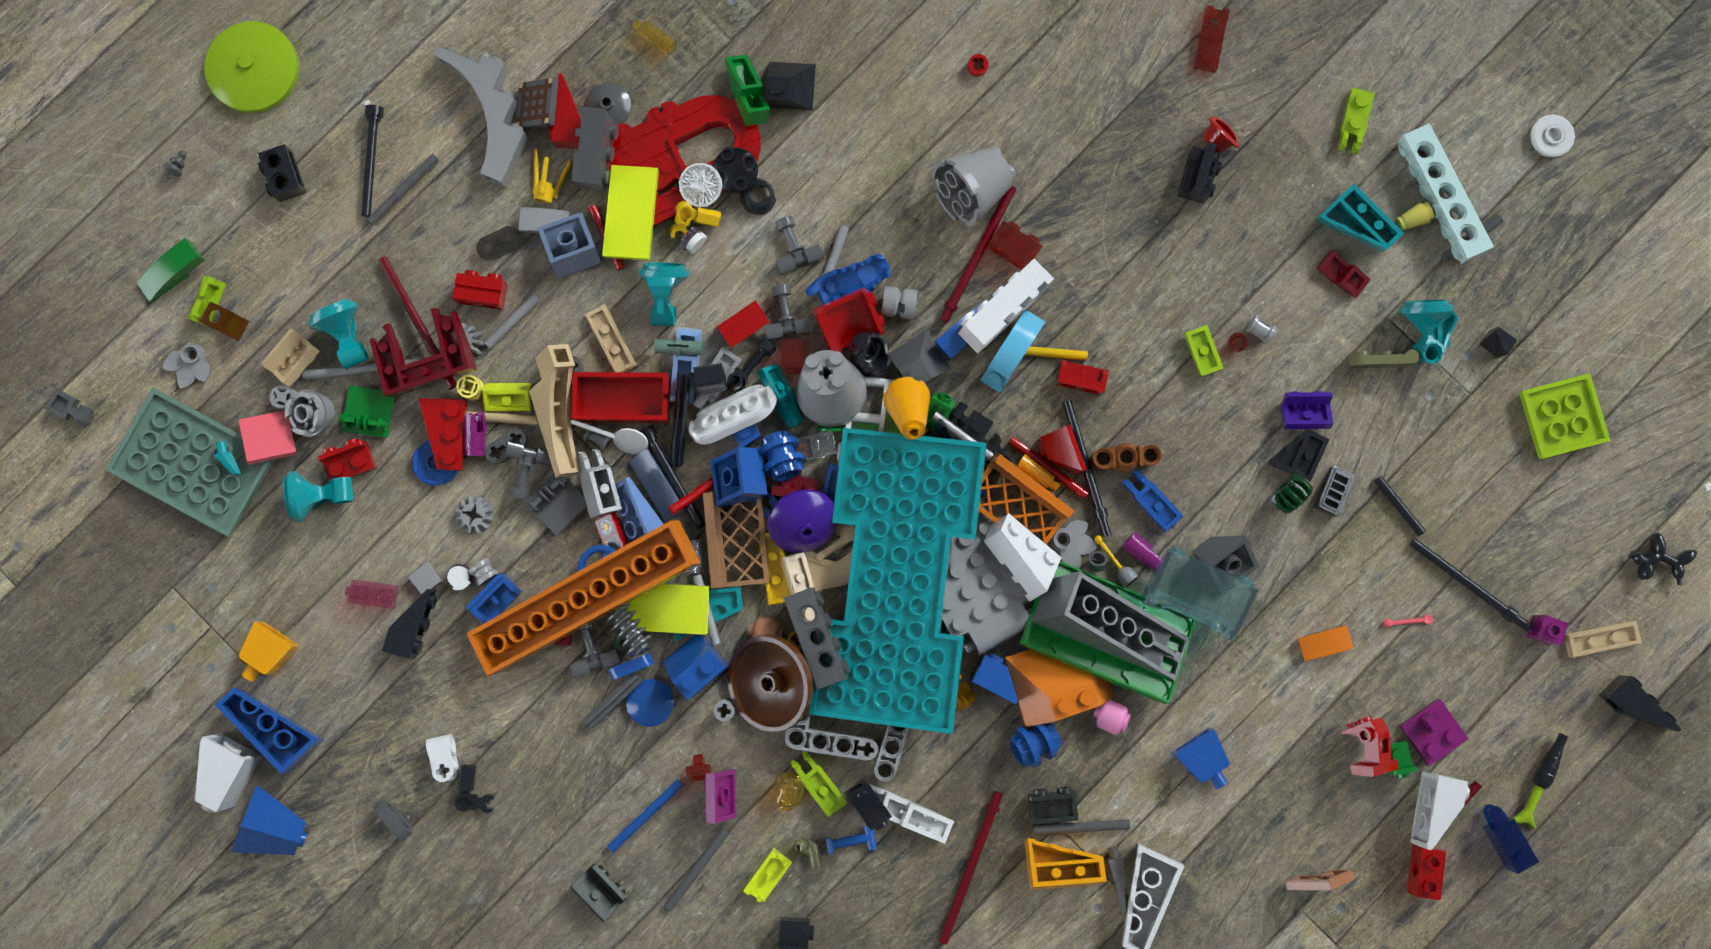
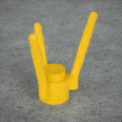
M534 149L533 199L543 203H552L553 198L558 199L559 190L569 172L572 161H568L555 189H553V184L546 182L549 158H544L541 181H539L538 149Z

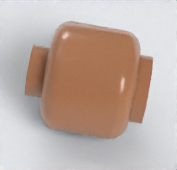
M759 617L755 624L750 623L748 637L775 635L782 638L784 628L780 627V622L777 620Z

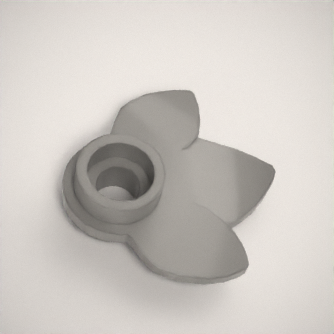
M195 343L187 344L181 351L172 352L163 364L164 370L177 372V382L180 388L191 386L196 379L206 382L210 374L209 364L205 361V350L202 346ZM196 351L197 356L195 359H192L191 354Z
M1072 521L1065 528H1059L1050 539L1051 546L1059 551L1061 560L1076 568L1081 567V555L1089 554L1097 549L1095 542L1085 534L1088 527L1087 522ZM1059 536L1066 538L1065 544L1058 543Z

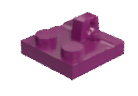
M1441 699L1434 700L1399 725L1427 766H1431L1468 740V737Z
M736 769L706 773L704 780V790L706 792L704 814L706 816V823L716 824L736 818Z

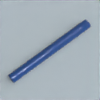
M676 779L607 845L608 849L614 853L684 786L681 781Z

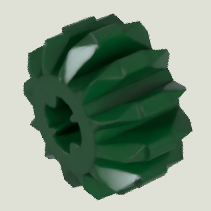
M1294 474L1276 488L1271 500L1279 510H1282L1284 513H1292L1312 494L1313 487L1305 477H1302L1300 474Z

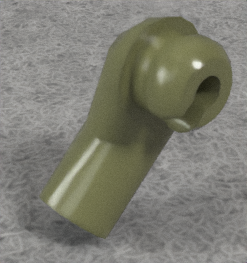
M806 837L798 838L794 842L795 851L802 852L809 857L810 869L822 867L819 846Z

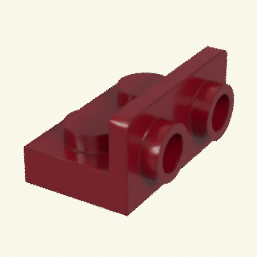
M802 476L782 482L775 480L771 495L784 497L791 492L805 489L821 492L823 481Z

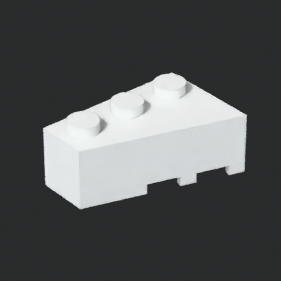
M1008 513L991 525L984 542L1001 565L1006 564L1014 575L1011 578L1015 583L1019 582L1027 592L1025 597L1030 602L1048 591L1061 557Z

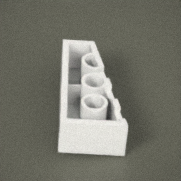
M1033 259L1022 271H1017L1008 280L1009 283L1005 287L1000 286L993 293V298L990 301L986 299L976 309L978 312L974 316L972 314L968 315L961 322L963 327L958 334L978 354L1032 305L1054 278Z
M1137 843L1122 937V946L1127 949L1150 948L1184 869L1182 863Z

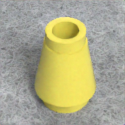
M1419 202L1396 218L1399 228L1403 231L1428 224L1430 220L1435 218V215L1428 202Z

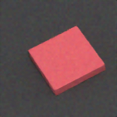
M285 410L239 419L248 465L297 455L289 418H285Z

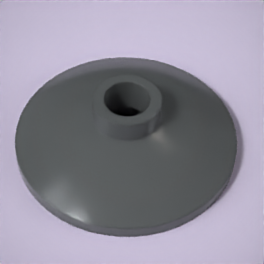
M604 83L590 91L586 98L585 107L606 109L618 125L623 124L628 119L631 112V100L628 93L621 86L613 83ZM605 100L611 101L609 106H603Z

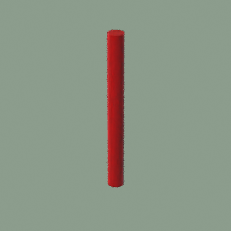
M1014 436L1008 442L1010 446L1022 455L1026 454L1053 474L1056 480L1083 500L1089 492Z

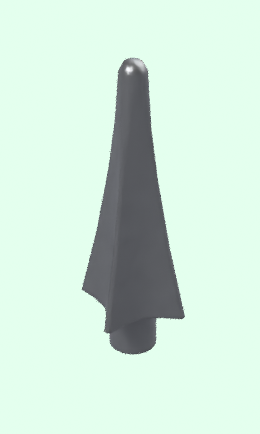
M1112 846L1108 848L1109 856H1105L1116 888L1121 911L1125 913L1127 909L1124 890V857H1121V854L1118 853L1117 846Z

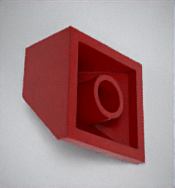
M1071 425L1045 434L1038 439L1039 443L1036 444L1040 457L1044 456L1045 460L1074 475H1079L1087 470Z

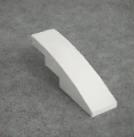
M868 783L892 817L889 820L945 844L953 826V820Z

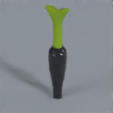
M1562 733L1558 734L1554 744L1534 773V788L1524 809L1510 818L1512 823H1526L1529 828L1536 829L1533 816L1534 810L1544 789L1550 788L1555 780L1568 736Z

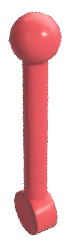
M1424 615L1423 618L1394 621L1385 619L1383 625L1386 628H1391L1393 625L1422 622L1431 624L1433 617L1431 615Z

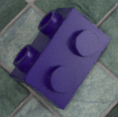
M1293 391L1285 393L1280 405L1284 429H1331L1334 424L1330 407L1333 398L1332 392Z

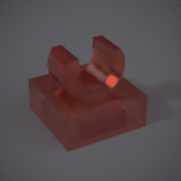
M703 754L693 755L694 766H686V776L689 782L704 781L706 773L713 772L711 765L705 764Z

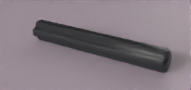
M680 373L677 376L670 465L676 467L683 465L689 403L690 375Z

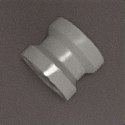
M284 385L276 386L269 395L270 402L276 408L285 410L287 396L288 399H292L297 392Z
M489 558L481 560L468 570L470 575L475 576L477 579L476 584L478 587L487 584L499 574L496 569L491 567Z

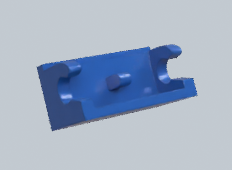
M499 573L466 608L484 624L500 615L523 591L505 573Z

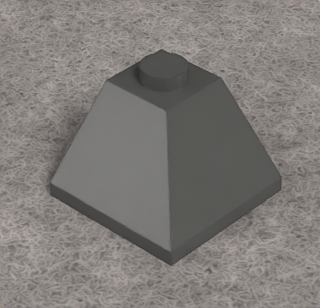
M926 330L888 353L892 360L891 363L900 378L913 377L914 380H921L927 385L951 370Z
M1245 536L1210 537L1192 551L1198 565L1220 594L1225 593L1259 567Z

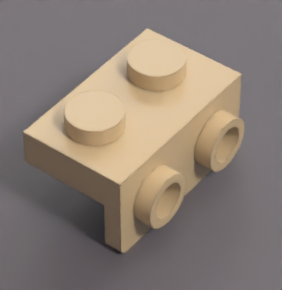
M290 329L262 361L261 365L271 371L283 384L290 387L300 377V374L309 363L315 359L319 350L308 339L295 330Z

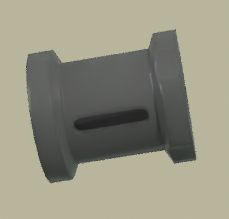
M592 423V424L590 425V426H593V427L598 428V424H596V423ZM587 430L583 436L585 442L590 441L599 447L602 453L607 450L613 441V438Z

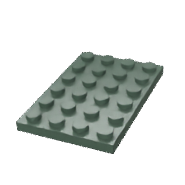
M152 388L105 470L216 531L231 537L275 460L248 465L240 433L164 392ZM226 441L227 450L232 452L242 475H232L215 458L214 454L218 453L216 442Z

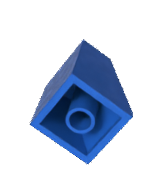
M694 634L663 661L672 682L687 700L695 697L729 668V664L714 646H711V643L704 634Z

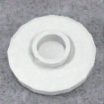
M1553 114L1546 115L1535 122L1531 128L1530 139L1532 146L1538 153L1545 157L1554 158L1562 156L1571 149L1574 144L1575 133L1568 120Z
M694 163L688 166L681 174L679 189L683 199L690 205L707 207L720 197L722 179L718 171L711 165Z

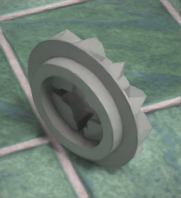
M468 497L460 501L458 508L455 510V521L458 523L459 528L470 534L484 532L493 521V509L489 502L481 497ZM474 508H476V513L483 516V519L475 518L471 523V517L465 514V512H473Z

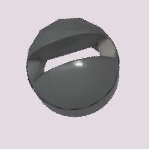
M1100 551L1091 552L1088 557V567L1094 572L1103 571L1107 564V556Z

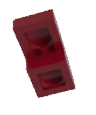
M1329 250L1316 267L1327 279L1354 298L1359 296L1371 280L1356 265H1350L1335 250Z

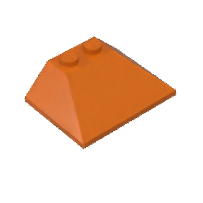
M1032 649L1004 657L1017 695V702L1025 727L1067 718L1101 706L1114 697L1108 681L1074 668L1057 659L1049 658Z

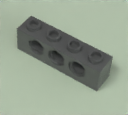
M810 587L785 597L784 601L817 689L849 678L847 674L850 672L846 659L841 658L839 650H841L840 642L837 636L833 637L830 629L833 626L828 613H824L822 608L824 600L819 590L816 591L815 587ZM809 607L815 611V618L812 621H808L805 618V611ZM817 630L821 631L824 635V640L821 644H817L813 639V635ZM825 653L832 657V664L829 667L822 663V656Z

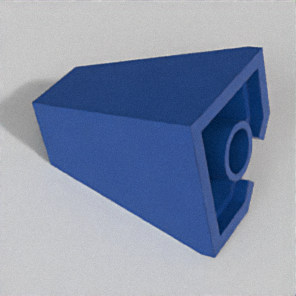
M256 786L231 851L235 853L294 855L297 847H303L307 833L303 832L306 822L261 787Z

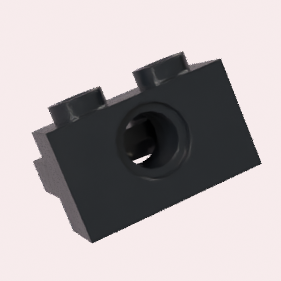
M1207 142L1203 149L1193 146L1188 154L1177 197L1202 204L1209 197L1212 198L1216 188V184H1213L1214 176L1219 175L1222 162H1219L1220 153L1215 152L1217 144Z

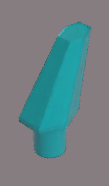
M226 441L216 442L218 453L214 454L215 458L232 475H242L232 452L227 450Z

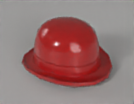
M1216 116L1209 117L1210 125L1203 135L1205 144L1207 142L1217 144L1216 153H1223L1232 146L1238 149L1239 141L1231 127Z

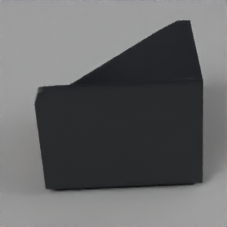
M1496 327L1488 331L1480 345L1497 358H1500L1509 353L1517 340L1502 328Z

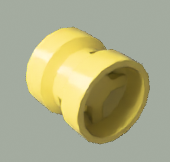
M464 375L459 378L456 388L461 396L470 401H476L483 397L482 389L484 383L473 375Z

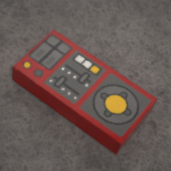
M616 512L594 521L603 545L618 550L628 544Z

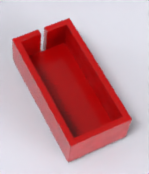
M572 372L571 419L582 423L670 424V402L666 398H670L671 377L668 373Z

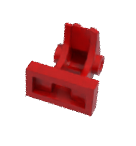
M1368 716L1356 722L1346 724L1347 729L1341 731V734L1357 736L1364 743L1365 747L1363 759L1351 765L1352 775L1375 777L1398 769V760L1391 759L1390 732L1382 717L1373 720L1372 716Z

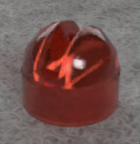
M1234 333L1228 339V346L1233 352H1242L1247 347V338L1242 333ZM1237 338L1241 339L1239 348H1235Z

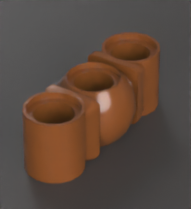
M1121 443L1109 449L1100 448L1096 450L1090 457V464L1097 471L1117 469L1120 472L1128 473L1136 468H1149L1160 462L1162 453L1159 447L1152 444L1135 447L1130 443ZM1145 450L1153 452V462L1145 460ZM1121 452L1130 454L1131 461L1129 464L1121 461ZM1099 453L1106 455L1108 459L1106 465H1100L1097 462L1096 458Z

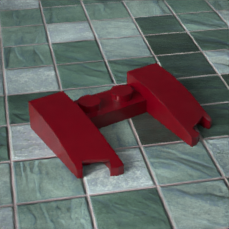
M430 309L442 353L418 361L405 363L395 332L389 323L382 327L386 334L379 341L375 338L370 339L384 396L396 397L412 392L414 388L451 376L458 377L477 370L467 336L457 312L451 311V316L440 315V309Z

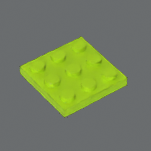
M1590 373L1519 392L1539 460L1611 441Z

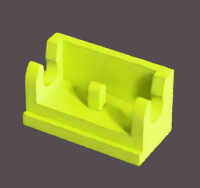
M772 848L745 886L743 892L756 897L759 903L764 902L792 864V861L775 848Z

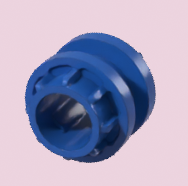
M778 431L769 434L762 439L760 445V455H762L763 460L769 461L764 466L765 473L777 482L787 481L800 475L805 463L803 453L795 452L800 444L797 437L792 436L790 432Z
M1051 722L1030 726L1028 731L1023 727H1019L1014 730V735L1009 740L1015 758L1024 767L1030 765L1035 768L1041 765L1040 757L1043 755L1048 760L1055 758L1057 751L1061 747V739Z

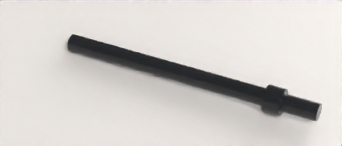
M1072 400L1063 402V406L1087 469L1083 473L1094 507L1092 512L1095 520H1098L1102 537H1108L1112 535L1107 520L1109 515L1106 507L1104 508Z
M1414 538L1409 545L1499 611L1501 617L1505 620L1514 622L1526 632L1532 628L1533 625L1520 616L1518 610L1511 605H1505L1418 539Z

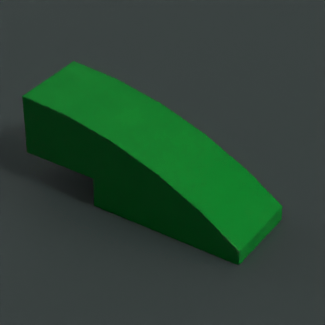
M748 55L725 57L731 88L745 125L751 126L768 123L770 108L762 94L763 85Z
M184 238L153 263L137 284L149 302L152 303L190 276L188 272L203 263L205 259L194 243Z

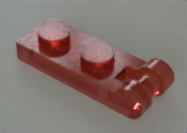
M1206 5L1193 69L1217 72L1230 9L1222 8L1220 10L1215 9L1212 5ZM1211 18L1219 19V23H1210Z

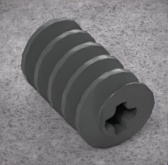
M628 603L613 612L608 618L607 624H615L612 632H620L617 640L624 641L622 648H630L627 656L634 657L645 653L654 647L656 643H647L652 636L642 635L646 627H637L641 619H632L636 611L628 612L627 609L631 605V603Z

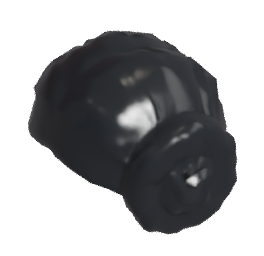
M862 332L851 339L848 348L850 359H852L853 364L862 373L880 376L887 371L892 360L888 354L886 342L877 333Z

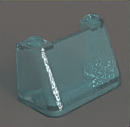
M1173 546L1172 549L1167 548L1143 590V603L1153 608L1160 603L1162 609L1166 610V608H1169L1209 625L1210 629L1214 631L1217 629L1223 632L1222 637L1234 642L1259 591L1258 587L1254 584L1255 580L1243 574L1238 577L1186 555L1187 551L1180 547Z

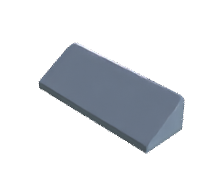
M649 449L643 450L629 461L665 522L685 510L683 508L674 515L669 511L668 507L678 501L679 498Z

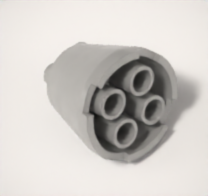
M997 146L945 158L936 163L932 169V178L936 179L939 190L935 194L941 206L954 221L959 219L965 222L966 226H971L980 221L1011 188L1013 178L1016 176L1014 168L1008 165Z
M823 350L806 357L796 386V398L802 413L810 420L816 422L817 425L837 427L849 423L859 413L866 403L867 388L860 370L843 357L840 352Z

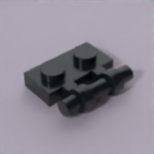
M960 401L956 409H952L949 421L955 426L960 421L964 424L963 432L977 442H982L994 422L975 410L970 417H967L963 413L968 406Z

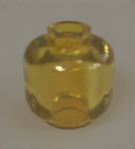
M782 773L781 776L775 779L772 800L775 804L779 805L780 809L790 811L801 805L805 785L800 780V776L794 773Z

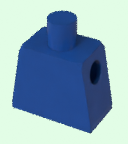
M1207 728L1172 751L1175 758L1198 782L1204 783L1210 780L1215 789H1219L1228 783L1221 771L1227 768L1230 763L1213 728Z

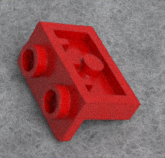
M358 438L346 441L344 443L345 446L338 449L336 447L327 448L322 451V455L317 456L318 462L323 464L328 481L340 477L353 478L377 469L368 442Z

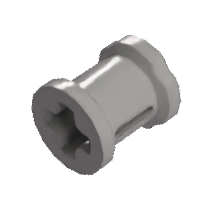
M1255 315L1247 326L1245 333H1251L1261 339L1263 344H1267L1277 327L1268 325L1260 320V316Z
M723 699L715 704L713 714L717 720L726 722L735 716L736 707L732 700ZM727 704V709H730L731 713L726 714L724 717L722 716L723 712L719 711V708Z

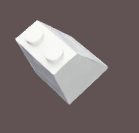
M222 733L203 736L200 740L195 801L202 804L201 808L210 813L235 807L263 755Z

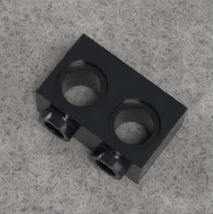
M283 144L258 153L260 159L258 167L266 177L267 183H265V187L270 197L283 202L307 193L293 151ZM280 159L279 165L273 168L274 162ZM287 180L286 187L280 189L281 183Z

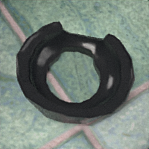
M757 178L748 190L740 193V200L744 209L754 215H765L771 211L776 203L772 186L761 178ZM754 186H762L768 188L770 196L765 201L757 203L750 198L749 192Z

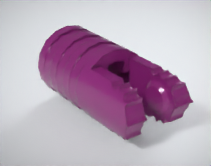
M482 411L474 414L467 413L464 417V455H485V414Z
M1133 532L1121 546L1123 550H1126L1139 563L1143 562L1156 571L1162 567L1163 562L1160 556L1152 550L1153 546L1148 544L1138 533Z

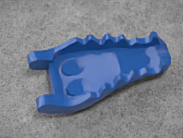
M877 253L861 262L834 269L821 275L805 289V293L808 297L817 294L822 305L863 287L870 293L877 284L891 276L890 266L885 257Z

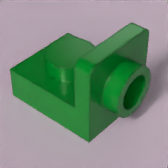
M943 392L934 393L929 403L927 426L932 429L934 428L936 423L931 418L936 412L946 419L948 418L956 404L952 401V397Z
M1407 741L1390 743L1391 759L1398 760V769L1387 772V774L1401 779L1410 777L1411 772L1418 771L1417 766L1412 765Z

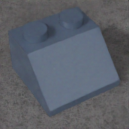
M582 212L538 227L557 279L601 263Z

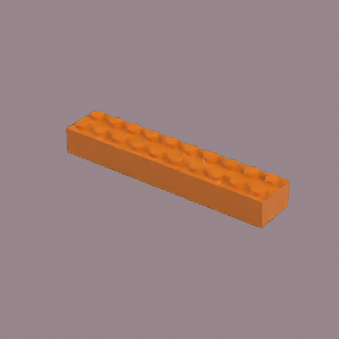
M669 521L466 634L486 675L499 674L701 564L680 521Z

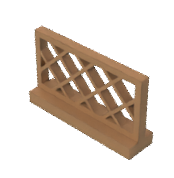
M703 493L711 588L717 589L770 583L762 497L757 499V504L751 511L742 503H738L727 513L721 506H716L715 493ZM739 505L749 513L741 524L730 516ZM757 509H758V516H756V515L754 514V512H755ZM751 516L759 521V528L754 534L743 527ZM728 518L738 525L730 537L723 532L722 526ZM740 529L751 536L743 547L733 540ZM759 532H760V540L756 537V536L759 534ZM723 536H725L728 539L725 543ZM753 540H756L761 545V552L756 558L745 550ZM730 542L740 549L733 560L725 555V548ZM743 552L753 560L745 571L735 564ZM761 556H762V563H760V562L758 561ZM725 559L729 562V565L727 567ZM755 563L763 568L764 579H753L747 574ZM732 565L743 573L737 581L727 582V571ZM745 576L750 579L741 581Z

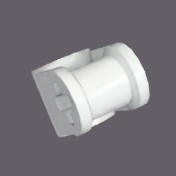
M447 734L427 739L426 749L433 777L439 782L454 780L459 774V765L453 735ZM449 767L450 772L442 774V769Z

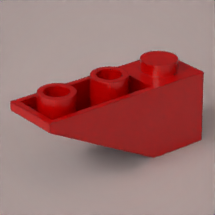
M562 73L558 74L554 126L549 127V139L556 148L578 149L580 136H575L576 128L581 129V115L577 113L578 108Z

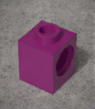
M1534 615L1531 622L1533 626L1528 631L1527 638L1551 646H1561L1569 623L1548 615Z

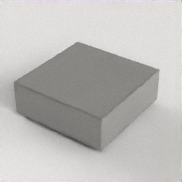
M428 562L408 577L421 595L427 589H434L443 582Z

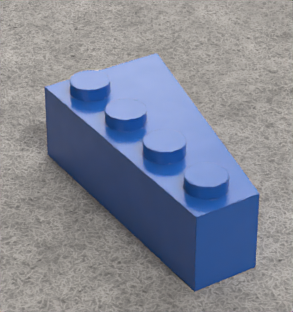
M233 687L215 704L280 774H289L325 740L240 688Z

